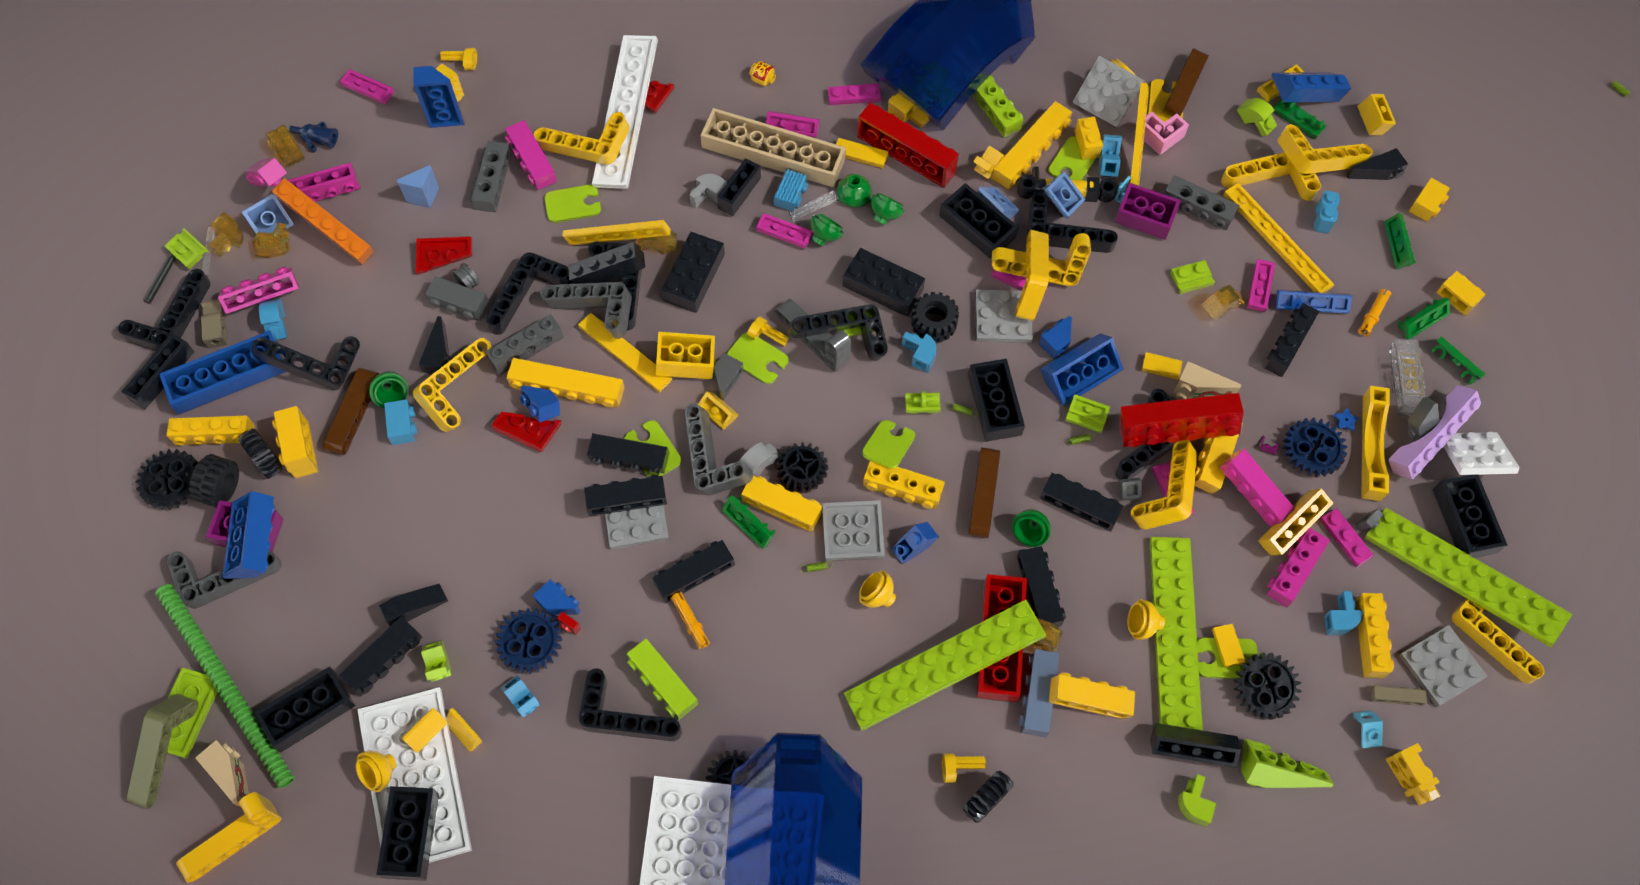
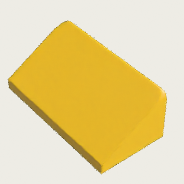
M707 391L698 403L699 406L709 413V418L723 430L739 415L713 392Z
M432 708L402 739L418 753L448 722L435 708Z
M451 708L446 717L449 729L467 750L471 752L482 743V740L458 712Z

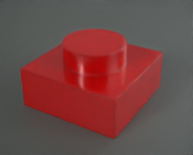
M564 612L558 616L561 624L559 627L567 633L572 632L577 635L581 629L579 623Z

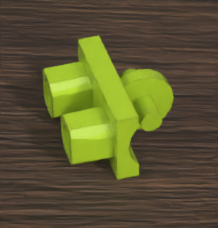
M921 391V393H905L906 413L940 412V393H926V391Z

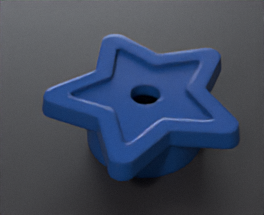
M1348 408L1343 413L1334 414V417L1337 419L1338 429L1355 430L1354 423L1359 420V417L1351 415Z

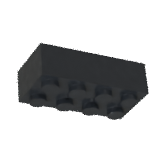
M966 183L947 198L940 207L939 216L991 260L992 251L995 248L1007 247L1017 236L1019 226Z
M690 231L661 289L663 301L697 313L725 255L724 243Z
M863 248L858 250L843 275V287L908 317L915 302L921 295L925 284L924 277Z
M1007 358L971 364L969 366L968 378L985 442L1022 436L1025 424Z
M1478 474L1442 480L1432 489L1456 548L1477 558L1497 554L1508 546Z
M329 666L254 713L272 746L279 752H283L356 705L338 674Z
M390 786L377 876L382 879L426 881L439 793L434 788Z

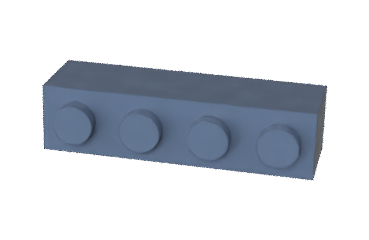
M1035 649L1033 654L1028 657L1027 667H1030V675L1026 674L1024 686L1028 687L1027 694H1023L1022 706H1025L1024 714L1020 715L1019 726H1022V733L1045 738L1049 734L1053 703H1049L1051 678L1057 676L1059 653Z

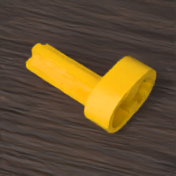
M465 48L464 51L440 52L441 61H463L465 70L476 69V48Z
M761 316L752 323L747 332V335L753 339H757L763 333L784 347L790 339L768 325V320Z
M943 753L942 774L944 783L956 782V769H985V756L955 757L954 753Z

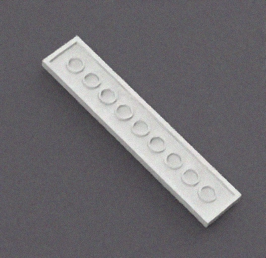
M623 35L604 128L610 116L615 112L623 113L630 128L616 160L609 165L596 162L592 181L593 187L628 189L658 43L656 36Z

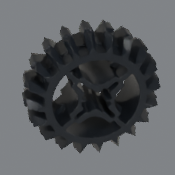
M256 429L247 430L239 436L240 444L266 478L269 479L279 474L278 472L282 470L281 463Z
M804 442L801 443V446L794 443L793 448L787 446V452H781L782 457L777 459L779 463L776 465L778 470L777 476L781 477L780 482L782 484L786 483L787 489L793 486V491L795 492L797 488L800 489L801 493L804 492V489L811 492L812 486L817 489L818 483H824L823 478L827 477L826 471L828 470L827 458L824 457L823 451L818 452V446L812 449L811 443L808 446H805ZM796 458V462L787 467L788 463ZM815 468H818L817 472L813 476L809 477V473L811 471H814Z
M737 750L733 751V756H730L729 751H725L726 758L719 754L718 759L720 762L712 760L711 763L715 768L708 767L707 769L709 773L713 774L706 776V780L712 781L711 783L722 782V784L733 785L729 778H732V775H734V770L739 779L735 783L737 786L751 782L749 787L761 788L757 783L763 781V777L757 776L762 773L761 768L755 769L759 765L758 761L751 763L752 755L745 759V751H742L740 756H738ZM738 763L746 766L752 776L739 772ZM731 764L729 772L718 775L724 766Z
M1002 771L994 773L964 805L963 811L967 814L966 816L975 823L983 820L1012 789L1013 782L1010 777Z

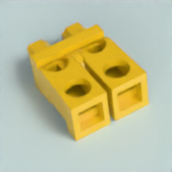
M1417 743L1385 760L1401 786L1407 790L1404 791L1407 798L1413 795L1420 806L1441 795L1435 787L1440 782L1437 777L1433 778L1432 771L1421 760L1418 753L1423 750Z

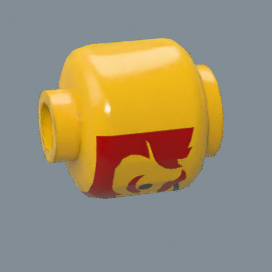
M763 61L755 62L749 71L751 80L763 87H766L769 83L772 84L776 78L774 67Z

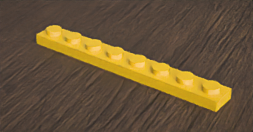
M1239 183L1224 192L1223 196L1240 205L1237 211L1313 292L1326 293L1333 288L1335 284Z

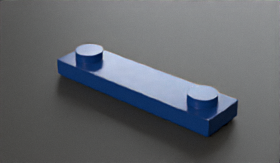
M1277 290L1274 308L1294 310L1295 307L1299 309L1301 304L1305 303L1319 312L1349 314L1352 295Z

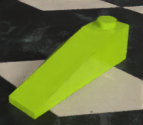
M1245 738L1241 772L1246 783L1251 786H1261L1264 788L1333 786L1334 783L1327 771L1305 761L1298 763L1290 758V755L1287 753L1277 754L1270 750L1271 746Z

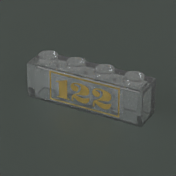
M1395 339L1389 347L1397 415H1412L1422 398L1426 397V382L1423 381L1424 366L1421 364L1420 359L1422 351L1418 340Z

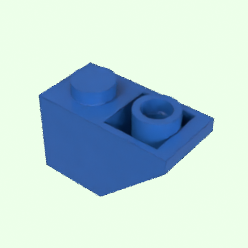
M1070 316L1064 320L1063 318L1058 320L1052 329H1046L1041 334L1039 345L1053 360L1067 351L1070 345L1072 324Z
M525 385L521 386L520 401L523 406L529 409L531 416L535 417L539 423L560 415V402L551 390Z
M928 522L915 524L891 550L899 561L904 564L928 549L939 536Z
M550 579L533 595L535 601L549 615H560L562 612L567 615H578L580 613L578 607L580 603L574 596L568 597L564 593L566 589L559 582L555 584Z

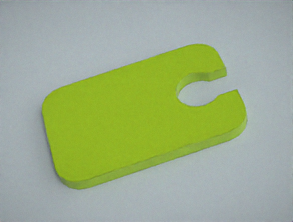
M1071 136L1051 163L1048 171L1051 176L1056 178L1060 175L1062 169H1069L1072 172V175L1069 177L1071 180H1083L1097 158L1082 160L1076 136Z
M589 184L546 193L545 203L549 221L558 223L599 215L601 212L600 202H595L592 205L584 203L586 197L599 196L597 187Z
M747 332L740 336L727 353V355L743 363L744 371L765 384L773 383L778 377V374L766 369L768 363L775 362L783 370L788 364V356L759 337L753 339L747 335Z
M650 420L642 425L650 433V437L646 441H640L635 430L626 434L625 439L668 447L670 453L665 474L681 464L680 455L656 421ZM643 470L647 477L652 475L648 473V470Z
M884 420L880 422L863 448L862 454L864 458L894 469L898 467L913 443L915 432L904 427L901 436H894L890 431L895 428L896 423Z
M1200 638L1197 641L1198 653L1208 651L1215 657V661L1212 664L1198 662L1199 674L1202 677L1240 678L1235 673L1236 671H1243L1239 665L1224 668L1215 638ZM1238 638L1244 659H1252V655H1258L1255 641Z

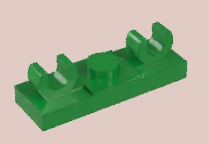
M1281 99L1273 108L1275 114L1290 124L1297 126L1314 140L1326 128L1323 120L1320 122L1316 119L1315 115L1312 116L1299 106H1296L1295 102H1283Z
M1397 213L1384 221L1395 267L1401 269L1406 265H1413L1416 261L1414 260V253L1411 249L1403 214Z
M1446 297L1441 300L1434 299L1433 305L1427 303L1426 308L1412 318L1407 316L1405 317V322L1399 321L1398 327L1400 330H1404V338L1410 340L1450 314V299Z
M1442 336L1436 341L1439 345L1433 347L1432 353L1438 349L1442 350L1443 354L1439 359L1445 358L1446 352L1452 357L1451 361L1456 366L1460 367L1462 365L1467 369V371L1461 374V377L1463 378L1467 374L1472 376V379L1468 382L1470 385L1475 382L1476 377L1481 380L1485 376V373Z
M730 496L722 511L762 549L766 548L776 531H770L767 528L769 524H763L747 508V504L743 506L740 503V497Z

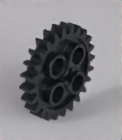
M168 449L166 454L160 451L159 457L153 454L152 461L145 460L148 465L140 466L143 473H137L141 479L135 481L139 485L136 490L140 493L139 496L148 505L150 504L153 508L158 506L160 510H163L166 506V508L171 510L173 505L179 508L180 502L186 505V499H192L189 492L190 480L199 462L191 454L188 455L186 451L181 453L178 449L173 453Z
M1263 652L1259 656L1257 654L1252 655V659H1245L1246 664L1239 665L1243 671L1235 672L1240 678L1233 680L1239 684V687L1234 688V690L1240 691L1236 699H1243L1240 705L1248 706L1247 713L1254 710V717H1258L1261 714L1263 720L1267 719L1268 716L1270 720L1276 719V716L1282 718L1283 713L1290 714L1289 708H1296L1293 701H1299L1300 699L1296 696V693L1302 692L1296 688V685H1300L1301 682L1295 681V678L1299 676L1298 673H1292L1295 667H1287L1289 660L1281 662V655L1274 658L1273 653H1269L1266 656L1265 652ZM1270 668L1275 671L1274 678L1269 673ZM1252 675L1256 676L1257 678L1256 685L1253 684L1251 681ZM1279 687L1282 688L1284 692L1283 697L1279 696L1278 694ZM1261 694L1265 697V704L1260 702L1259 697Z

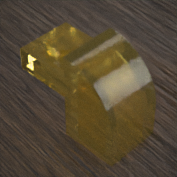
M223 212L211 224L218 236L209 244L219 257L227 253L233 245L239 248L244 239L243 232L237 222Z
M278 223L273 233L257 232L253 240L255 257L275 258L289 252V232L286 230L284 223Z
M671 230L668 236L635 239V244H638L642 251L653 248L660 254H665L675 250L678 235Z
M1228 285L1211 295L1202 306L1212 319L1223 317L1231 308H1240L1245 302L1241 299V294L1234 290L1231 285Z
M1038 619L1046 637L1033 643V645L1041 646L1042 650L1057 651L1063 634L1062 630L1052 623Z

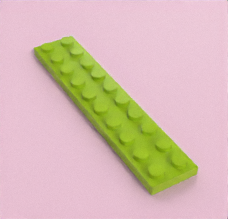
M1385 508L1382 512L1383 516L1378 520L1380 523L1375 528L1370 529L1365 536V539L1549 647L1554 645L1573 615L1388 508Z
M1151 537L1149 540L1153 605L1165 619L1163 629L1161 631L1157 630L1155 633L1159 724L1203 730L1190 538Z
M1024 600L845 692L844 695L863 731L1045 638L1046 634L1027 600Z

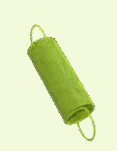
M1616 80L1611 85L1625 97L1630 93L1628 89Z
M954 403L952 408L954 411L972 416V412L975 411Z
M1085 434L1069 439V444L1075 445L1088 442L1091 435Z
M826 561L806 565L807 572L828 568Z

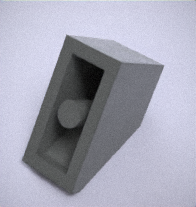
M725 353L714 362L715 379L720 398L723 400L743 373V363Z
M1427 397L1422 398L1407 421V435L1410 439L1417 441L1438 425L1439 412L1437 402Z

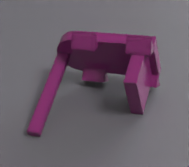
M1263 436L1260 450L1275 455L1278 443L1274 447L1269 446V444L1264 445L1265 436Z

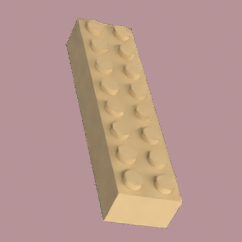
M715 108L712 109L701 133V145L704 149L741 160L746 158L760 166L784 173L786 169H789L796 173L805 174L807 180L833 188L845 162L846 147Z

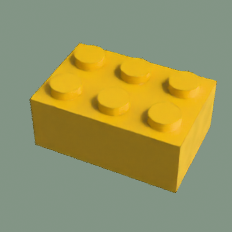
M658 332L655 376L712 379L715 336Z
M298 406L275 411V419L272 420L275 431L278 432L276 443L281 448V454H279L281 464L285 465L287 472H291L295 478L317 473L318 467L308 420Z

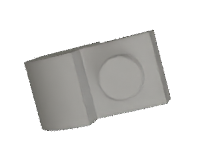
M716 174L699 176L696 178L697 187H694L689 194L690 204L697 208L707 197L717 203V196L725 187L727 181Z
M760 442L750 448L739 462L749 467L753 471V475L757 477L761 475L766 466L777 463L778 457L782 456L770 443L764 445Z

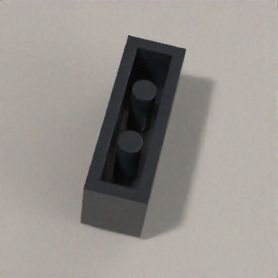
M746 158L717 196L718 209L731 216L735 215L761 179L760 165Z

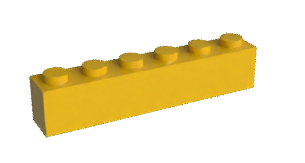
M1055 101L995 166L992 179L1008 190L1013 185H1017L1022 174H1026L1030 170L1031 164L1033 162L1036 163L1040 159L1041 153L1050 148L1052 141L1060 137L1062 130L1069 127L1072 122V111Z
M517 358L512 359L506 377L509 385L514 389L520 390L521 386L524 385L551 390L556 397L563 396L569 400H583L589 404L598 403L608 408H619L625 388L623 379Z

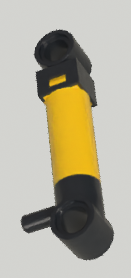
M1035 166L1032 168V175L1026 174L1020 178L1017 190L1018 195L1023 199H1030L1035 192H1044L1042 188L1053 179L1039 178V167ZM1087 177L1086 180H1071L1085 198L1084 202H1097L1098 199L1105 203L1113 200L1117 190V182L1112 178H1104L1101 182L1099 177Z

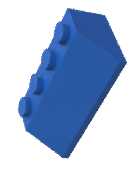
M432 66L413 67V85L429 128L465 125L450 79Z
M1276 72L1271 74L1283 102H1339L1351 89L1346 76L1343 74L1330 72Z
M1099 333L1040 370L1047 387L1058 401L1065 406L1072 401L1074 394L1081 396L1124 369L1113 337Z
M250 491L232 502L223 578H256L267 570V552L270 549L269 535L273 527L271 518L275 509L273 496Z

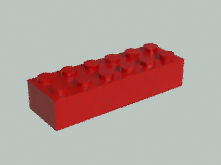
M871 102L858 116L857 137L875 148L889 151L888 156L942 188H945L956 174L959 154L954 149L946 147L940 141L934 140L923 131L917 130L909 123L898 119L894 114L886 112L880 106L874 105Z
M1233 393L1121 406L1120 433L1123 447L1155 445L1165 442L1174 443L1183 440L1193 441L1201 438L1240 434L1244 414L1240 394Z
M987 574L984 581L981 622L1026 600L1027 578ZM1023 649L978 671L976 698L1009 702L1018 701L1021 691Z

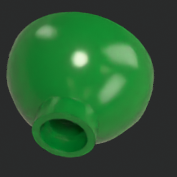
M859 174L847 175L838 183L837 197L846 206H863L872 196L870 182Z
M877 193V195L873 194L871 197V207L875 213L873 219L884 225L890 220L899 218L905 211L902 208L903 204L886 195Z
M821 213L813 214L810 220L811 230L814 234L811 238L813 241L824 246L826 242H834L843 236V227Z
M391 371L382 372L375 376L369 387L372 401L382 408H385L384 403L405 400L409 392L406 380L400 374ZM385 383H390L387 387H383Z
M1027 509L1016 515L1012 522V531L1014 536L1024 545L1038 547L1045 544L1049 539L1051 524L1048 518L1040 511Z

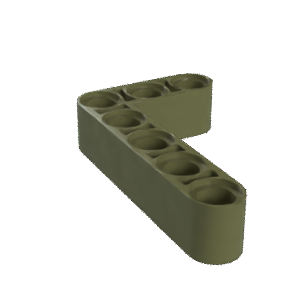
M175 694L147 711L141 729L127 794V802L146 809H150L154 805L159 792L172 729L194 716L198 708L197 700L181 694Z

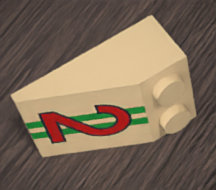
M1188 361L1171 396L1181 400L1238 393L1241 384Z
M215 740L195 758L233 804L241 808L239 801L249 794L244 764L239 759L241 754L227 742L222 744Z

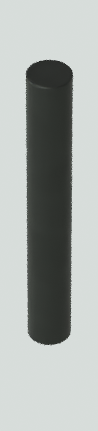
M170 254L144 298V302L151 304L176 260L174 255Z

